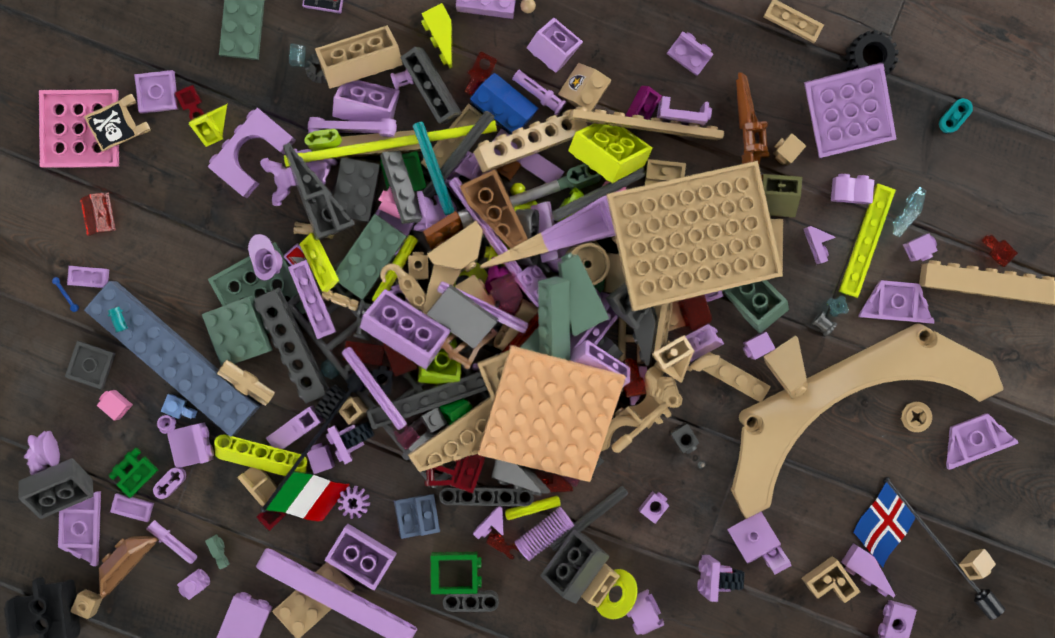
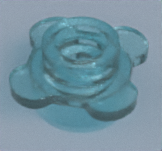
M839 296L836 299L830 298L827 301V305L831 309V316L836 317L838 314L848 313L849 308L844 296Z

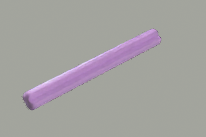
M441 282L437 291L443 294L449 284ZM461 291L495 316L499 322L521 333L527 330V322Z
M347 347L343 350L342 354L396 428L400 430L406 426V421L353 349Z

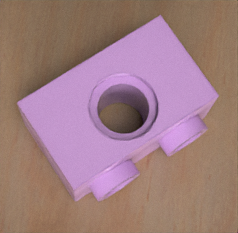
M889 600L888 605L886 604L883 610V623H880L878 628L879 637L909 638L917 610L910 605ZM899 619V624L893 627V621Z

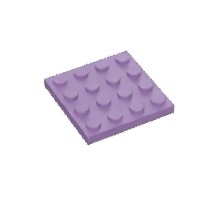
M883 63L804 82L819 158L896 140Z

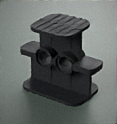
M38 577L32 582L33 595L23 597L18 595L6 601L4 615L7 636L9 638L38 634L39 638H77L81 630L79 615L70 612L77 595L75 582L72 579L65 582L45 584L44 577ZM39 600L43 602L44 608L39 606ZM41 620L46 622V627L42 626Z

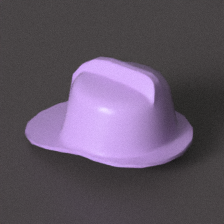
M262 234L253 236L249 242L248 250L255 274L261 280H269L274 274L280 273L282 257L278 251L274 250L268 237Z

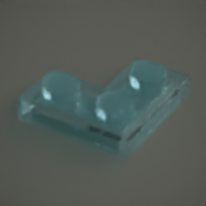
M919 187L915 193H910L906 200L908 204L904 209L903 215H898L894 220L893 234L897 237H900L922 212L926 190Z

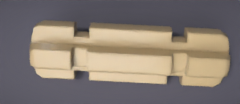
M330 290L322 293V299L331 300V302L340 306L349 307L348 309L354 311L359 307V301L350 300L349 297L333 293Z

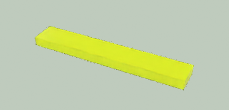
M876 184L873 191V203L869 204L838 292L855 298L859 297L894 197L895 189Z

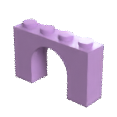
M258 108L249 112L243 125L240 124L235 129L234 136L223 143V149L211 157L210 164L208 165V168L245 198L251 195L259 183L248 175L239 164L238 153L241 146L250 139L261 138L268 141L282 154H285L283 145L288 143L293 145L296 141Z

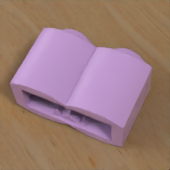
M838 174V177L832 180L831 201L871 204L873 203L874 180L869 179V176L865 175L850 178V174Z

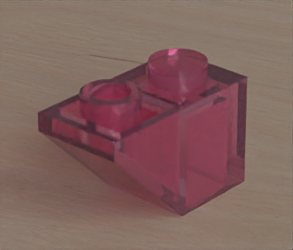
M510 272L490 282L492 287L490 293L494 301H499L498 309L515 316L523 295Z

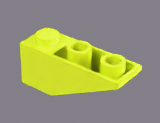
M441 3L423 12L421 23L426 31L430 30L432 34L430 40L434 48L439 47L441 51L439 57L443 65L447 64L449 68H452V22L444 5Z

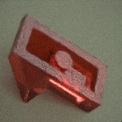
M552 473L553 482H549V479H540L550 492L573 491L572 485L562 475Z

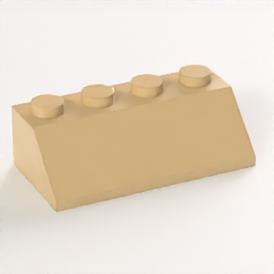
M388 25L315 48L329 88L339 87L343 84L403 65L399 47Z

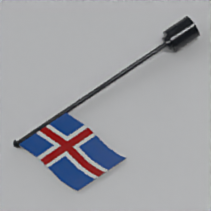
M885 477L883 479L884 485L877 498L860 517L853 531L882 568L890 553L906 536L916 518L977 593L975 594L974 602L988 619L994 620L1002 615L1005 608L989 589L980 590L972 580H969L956 560L890 482V478Z

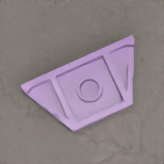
M879 281L859 313V317L934 324V319L927 308L929 307L927 301L923 297L920 284Z
M989 414L979 415L950 427L946 467L949 470L1018 444V440L1008 434L1006 429L996 423L995 419Z
M101 491L95 492L92 498L59 511L58 548L71 552L73 556L79 559L82 558L90 562L92 566L99 565Z

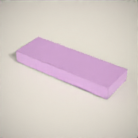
M547 201L531 206V209H537L539 212V233L555 225L550 202ZM560 249L540 254L542 263L561 259Z

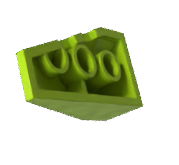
M456 339L449 343L454 349L457 347ZM440 349L427 369L419 366L418 382L429 384L459 382L461 363L453 359L450 360L448 353L444 349Z

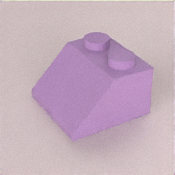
M553 18L537 31L527 49L544 62L548 68L557 72L566 64L583 41Z

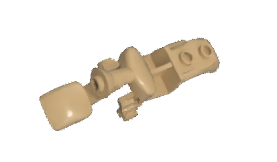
M720 355L703 356L694 361L690 366L688 365L687 370L702 371L707 367L716 366L719 364ZM657 361L645 373L646 397L640 404L628 406L625 410L621 407L613 414L615 418L611 420L601 451L610 447L612 435L619 427L627 425L637 428L630 434L623 435L612 444V450L615 453L621 452L631 444L633 438L646 427L649 429L654 422L657 424L663 423V420L660 418L662 414H665L667 418L670 417L671 412L667 407L677 408L682 405L683 398L679 394L675 379L673 377H662L665 372L662 371Z

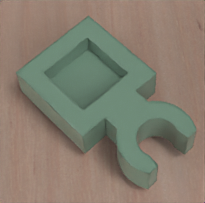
M217 534L205 540L212 557L216 559L219 569L227 567L230 563L224 554L225 545L223 540L218 538Z

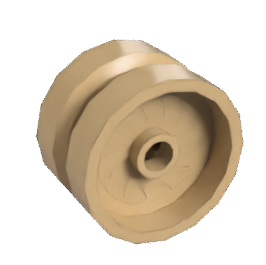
M583 243L571 246L565 253L578 254L583 265L586 261L589 262V265L584 267L593 285L602 282L608 275L610 268L609 257L606 251L599 245Z

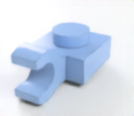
M167 394L161 412L180 419L182 415L190 419L195 418L198 411L187 407V400L173 394Z

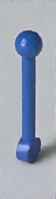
M57 277L53 278L52 283L57 285L70 304V310L72 312L78 311L79 306L72 302L60 284V279Z

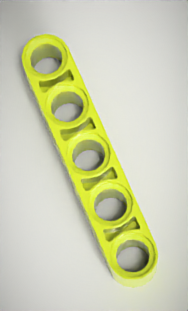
M219 435L214 442L215 455L221 460L283 476L288 474L302 455L241 438L230 437L229 435ZM306 457L298 465L301 467H297L295 471L306 473Z

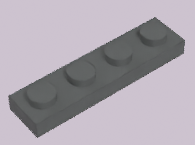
M401 151L382 152L381 160L402 224L420 222L422 220L421 212Z

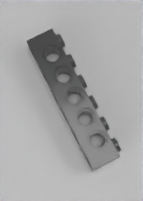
M280 287L255 298V308L264 319V327L272 335L273 345L281 353L282 363L287 365L290 371L289 377L291 381L297 385V393L300 399L304 400L306 404L324 396L330 389ZM270 307L277 309V316L270 313ZM279 324L285 326L286 333H282L279 331ZM287 342H292L295 349L290 350L287 347ZM295 360H301L303 362V367H298L295 363ZM304 377H309L312 384H306Z

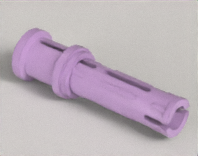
M520 69L512 78L513 81L540 99V103L543 106L546 105L553 110L556 116L567 103V101H562L555 96L552 90L547 91L521 72Z

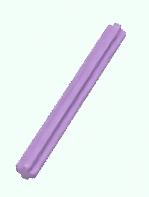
M453 178L449 185L474 221H477L496 253L500 255L508 251L495 231L468 205L460 189V185L463 184L459 178ZM516 261L504 263L513 277L522 271Z

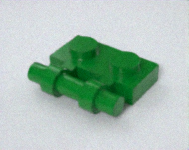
M136 447L131 452H128L124 456L125 458L119 464H116L112 468L113 471L108 475L112 480L117 476L121 478L116 485L129 498H132L159 471L146 457H143L140 461L137 459L141 451ZM131 464L133 468L126 473L124 469Z

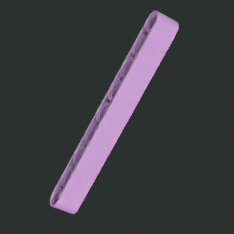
M265 548L256 565L260 571L386 638H413L417 631V628L409 622L272 549Z

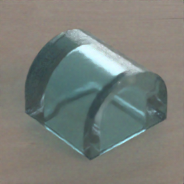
M291 43L289 64L292 67H305L306 46Z

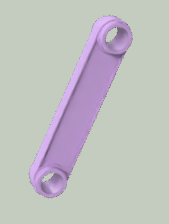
M310 117L308 133L336 129L339 133H379L380 136L395 137L397 124L396 120L382 118L380 122L325 121L323 118Z

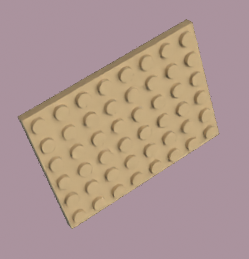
M758 161L606 195L632 311L783 276Z

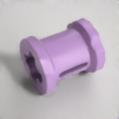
M407 69L397 74H390L396 90L401 86L414 84Z

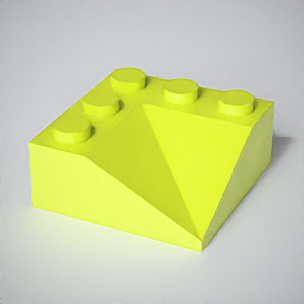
M594 123L575 132L568 151L577 159L587 164L592 170L602 175L607 181L614 183L644 167L652 147L624 127Z

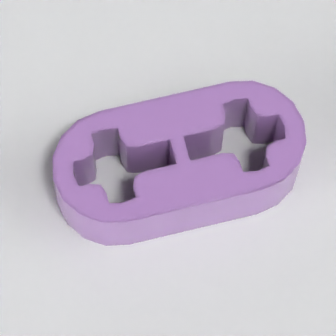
M177 467L170 469L155 484L153 488L154 495L159 499L169 497L186 479L185 470ZM173 472L180 473V475L178 476L180 480L176 479L173 482L171 481V479L174 477ZM168 484L169 486L165 490L167 493L161 494L160 486L163 487Z

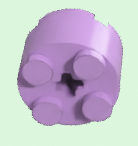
M648 589L637 594L634 606L627 613V616L632 617L634 621L633 628L637 635H644L664 626V620H659L658 617L661 614L652 594L648 595Z

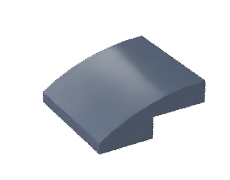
M434 494L394 500L401 539L440 532Z

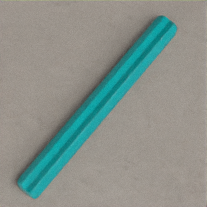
M415 123L413 129L444 215H450L455 212L424 123Z

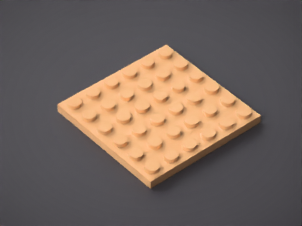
M510 346L478 455L590 482L626 379L625 375Z

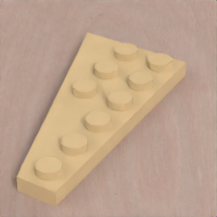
M491 396L408 454L419 472L462 459L463 457L478 454L493 405Z

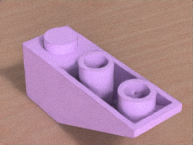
M312 405L266 437L272 447L284 449L324 420L315 413L316 408Z
M853 543L841 561L846 566L844 569L853 576L856 573L862 576L860 580L868 586H871V584L877 586L876 591L885 597L889 594L894 598L895 594L875 557Z

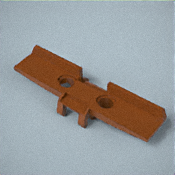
M740 72L738 73L736 84L740 129H743L744 139L742 164L758 161L759 165L761 158L770 157L766 137L768 122L758 121L754 111L748 78ZM759 132V144H755V133Z

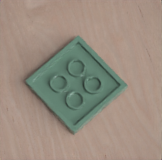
M253 296L202 314L221 366L226 359L235 364L273 350L261 317L255 308Z

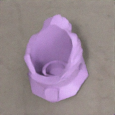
M43 431L38 437L34 435L28 436L29 449L24 458H28L27 465H29L31 475L47 469V465L54 466L59 464V448L51 431Z

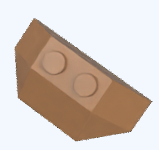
M132 536L126 540L121 539L115 545L116 550L113 554L108 553L102 559L103 564L99 568L100 596L104 598L109 595L159 539L155 536Z

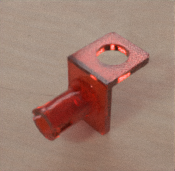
M482 51L479 53L473 68L467 72L471 75L468 85L464 90L467 94L473 95L481 82L486 81L490 77L497 59ZM483 58L490 61V67L486 70L480 67V61Z

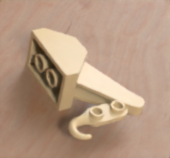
M475 221L427 254L434 265L427 295L415 278L404 272L396 264H388L382 268L380 273L382 282H386V272L393 270L397 274L399 287L410 304L427 315L428 311L442 295V293L437 291L441 282L454 286L462 271L466 270V272H469L476 267L483 230Z

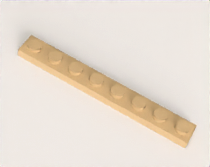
M576 107L569 114V120L716 141L723 139L724 131L718 130L716 126L701 128L699 127L700 124L688 123L687 126L681 125L680 121L671 120L669 123L662 122L663 119L661 118L646 120L641 115L625 117V113L614 112L613 115L606 114L605 110L590 112L585 107Z

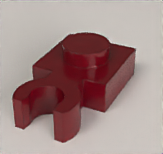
M194 85L175 92L183 111L190 110V120L195 118V112H199L200 116L205 114L197 106L202 101Z

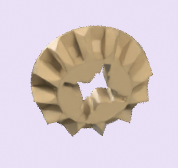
M912 402L907 404L904 410H902L901 420L904 427L908 430L922 432L930 426L932 412L926 404ZM912 412L920 413L918 417L920 422L917 420L911 421L914 417Z

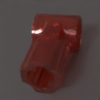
M631 358L624 359L622 363L630 367V383L624 386L626 398L646 394L644 379L640 377L636 360Z

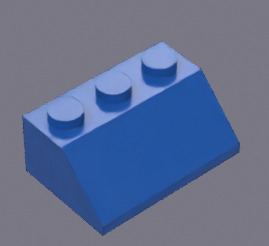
M493 73L484 81L470 98L471 104L481 112H491L494 115L493 120H495L496 124L510 135L513 134L514 130L524 128L539 110L536 105L496 73Z

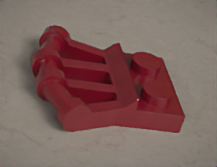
M478 454L463 457L454 461L456 462L454 470L443 466L427 469L425 486L450 485L473 493L486 457ZM434 469L452 475L451 479L434 481Z

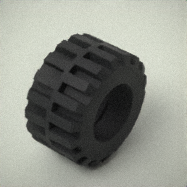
M874 30L871 33L867 31L852 41L847 48V54L844 57V60H847L845 66L846 68L849 67L850 71L870 66L863 59V49L867 47L873 48L878 52L880 63H883L885 76H887L894 70V64L898 62L896 55L899 52L894 48L897 44L890 41L892 39L891 36L885 37L886 33L884 32L878 34V30Z

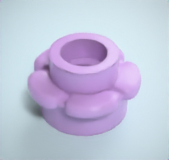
M164 415L158 419L157 427L161 433L167 434L175 429L176 420L174 417Z

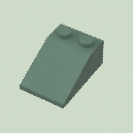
M767 280L722 290L759 334L789 310L788 301Z

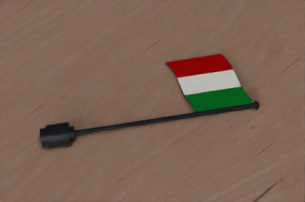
M366 367L370 374L373 375V371ZM355 371L346 380L348 383L347 388L350 390L265 505L260 507L261 512L265 513L267 510L284 512L306 520L323 521L341 497L340 493L345 491L350 483L335 482L315 474L298 472L295 469L351 393H357L358 391L362 393L365 389V384Z

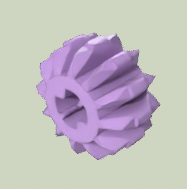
M354 486L353 491L350 487H347L346 492L342 491L340 493L343 498H339L337 502L343 504L338 507L339 510H346L343 516H346L349 512L350 519H353L355 514L360 518L362 516L361 512L367 513L366 507L370 506L371 503L365 501L370 497L369 494L362 495L365 492L364 488L358 492V486ZM354 498L357 499L356 504L352 506L351 500H353Z

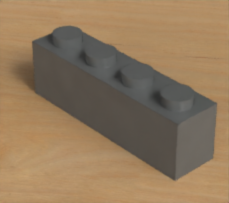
M414 47L400 57L439 124H448L462 114L424 48Z

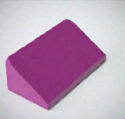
M642 85L625 117L641 115L644 116V119L650 120L662 95L649 86Z

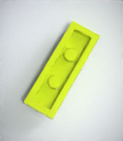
M310 233L299 245L322 292H328L339 282V279L320 240L316 241L314 233Z

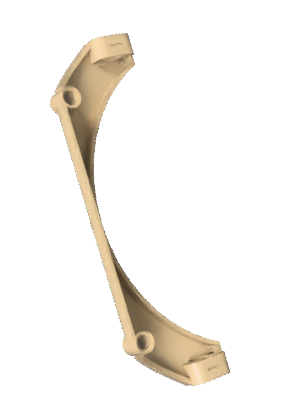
M916 323L807 378L808 388L803 395L791 398L787 391L783 390L762 402L742 410L739 414V421L744 427H742L739 460L733 485L730 489L744 518L748 519L770 507L774 485L788 452L804 430L821 413L838 401L864 388L885 382L924 380L949 385L981 402L1003 391V385L995 365L990 359L935 331L933 332L921 323ZM753 417L752 421L747 423V420Z

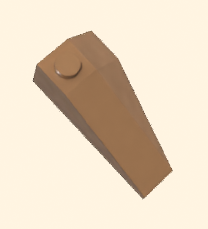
M496 169L460 185L468 205L475 210L510 249L528 240Z

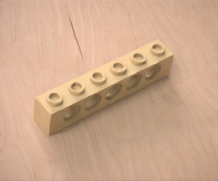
M570 109L563 112V116L558 118L554 115L547 118L544 123H540V121L532 123L528 129L518 128L512 132V135L506 136V134H502L495 138L496 141H483L478 144L474 155L482 173H486L573 139L575 132L588 127V125L583 121L569 120L570 111L573 110ZM562 123L567 126V130L562 127ZM545 129L551 133V136L545 133ZM528 136L533 137L534 143L529 141ZM511 142H514L518 149H514L511 146ZM494 148L500 151L501 156L494 153Z

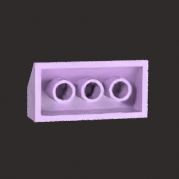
M386 289L383 290L365 312L360 325L361 329L424 369H427L434 360L451 331Z

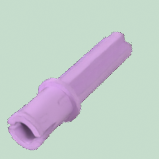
M155 520L147 527L146 530L159 539V543H165L189 564H192L197 559L195 553L169 533L170 530L167 531Z

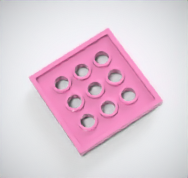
M39 90L40 167H119V145L96 153L94 146L97 144V141L84 116L94 112V107L98 104H101L103 108L119 101L118 90ZM59 105L64 106V112L61 115L56 114V107ZM77 105H82L83 112L77 115L75 113V107ZM59 124L64 125V131L61 134L56 132V127ZM78 124H82L84 127L83 132L80 134L75 132V127ZM59 143H63L65 147L62 153H57L56 146ZM78 143H82L84 146L81 153L75 151V146Z

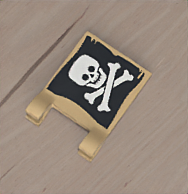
M132 94L84 116L102 152L151 131L147 122L138 126L135 125L127 107L137 103Z

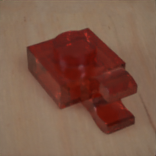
M986 235L981 240L992 249L989 255L1001 267H1005L1018 254L1005 240L998 242L993 235Z
M490 533L486 543L513 560L514 555L510 553V550L516 549L519 551L515 544L507 545L501 535Z

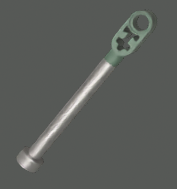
M584 163L571 168L565 177L510 196L509 198L513 207H517L568 187L570 189L574 187L582 189L593 185L601 180L602 175L599 173L591 175L589 171L592 169ZM467 209L458 211L464 229L475 222Z

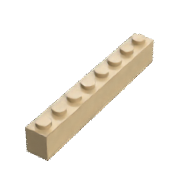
M929 260V263L922 264L919 281L921 287L1055 306V277L1042 276V279L1035 278L1036 275L1034 274L1017 276V272L1005 271L1002 274L997 273V269L991 268L981 271L978 270L979 267L977 266L959 268L960 264L948 263L945 266L940 265V261Z

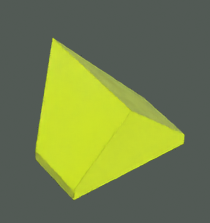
M227 104L189 122L190 127L206 147L223 140Z

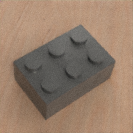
M342 157L334 199L342 206L350 219L369 223L374 213L382 167L379 164Z
M73 458L19 480V499L39 519L94 497L93 479Z
M573 529L540 576L562 598L576 604L610 556L586 535Z

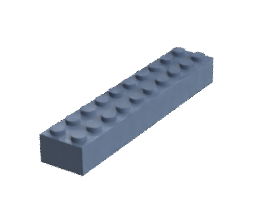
M109 281L84 309L85 312L230 437L236 435L260 408L261 405L249 395L241 393L232 383L218 375L219 369L118 282ZM120 307L123 310L122 315L128 329L116 333L111 317H108V310Z

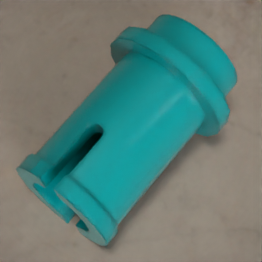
M120 307L108 310V317H111L116 333L128 329L122 315L123 310Z

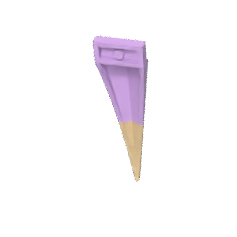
M607 197L599 198L543 232L483 263L480 268L615 236Z

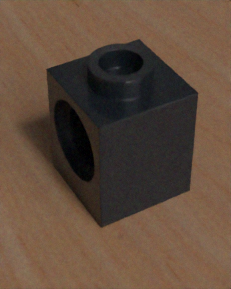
M378 366V369H373L372 377L384 393L390 395L392 393L394 371H390L388 366ZM380 374L387 376L388 382L386 385L378 383L377 379Z

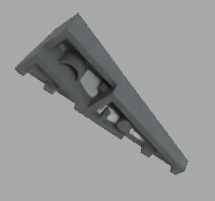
M290 143L284 144L283 149L316 241L355 225L354 221L349 218L342 206L336 202L325 185L292 148V145Z
M626 282L605 298L615 314L633 329L639 328V322L649 311L648 308L632 311Z

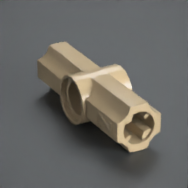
M227 359L217 372L218 375L232 383L238 391L245 395H250L256 401L262 403V405L266 406L275 394V391L258 381L259 379L246 370L243 371Z

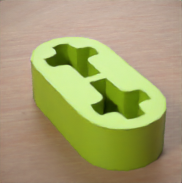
M326 129L310 132L304 141L311 151L336 148L341 144L342 137L336 129Z

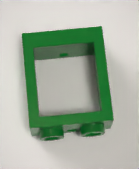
M478 551L432 552L431 594H477L478 588H482V576H478V569H481V557H478ZM440 560H472V586L440 587Z

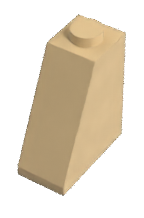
M794 336L764 356L765 364L791 398L803 395L808 388L799 340L797 336Z

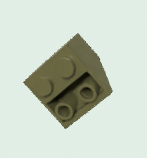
M761 175L769 215L795 218L801 198L802 177Z

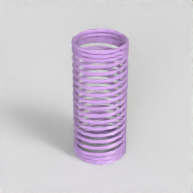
M561 507L555 510L557 514L553 511L555 517L550 513V516H547L548 519L545 518L546 522L542 520L543 524L539 522L541 527L537 524V527L531 528L532 532L529 530V534L526 532V535L523 534V537L515 541V545L528 561L532 560L535 555L537 556V553L540 554V551L545 549V547L551 545L553 540L556 541V538L559 539V536L561 537L564 532L574 527L573 522Z

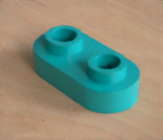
M965 98L955 101L939 121L940 129L945 133L957 131L972 113V103ZM959 106L963 108V112L958 110ZM946 121H950V127L946 125Z

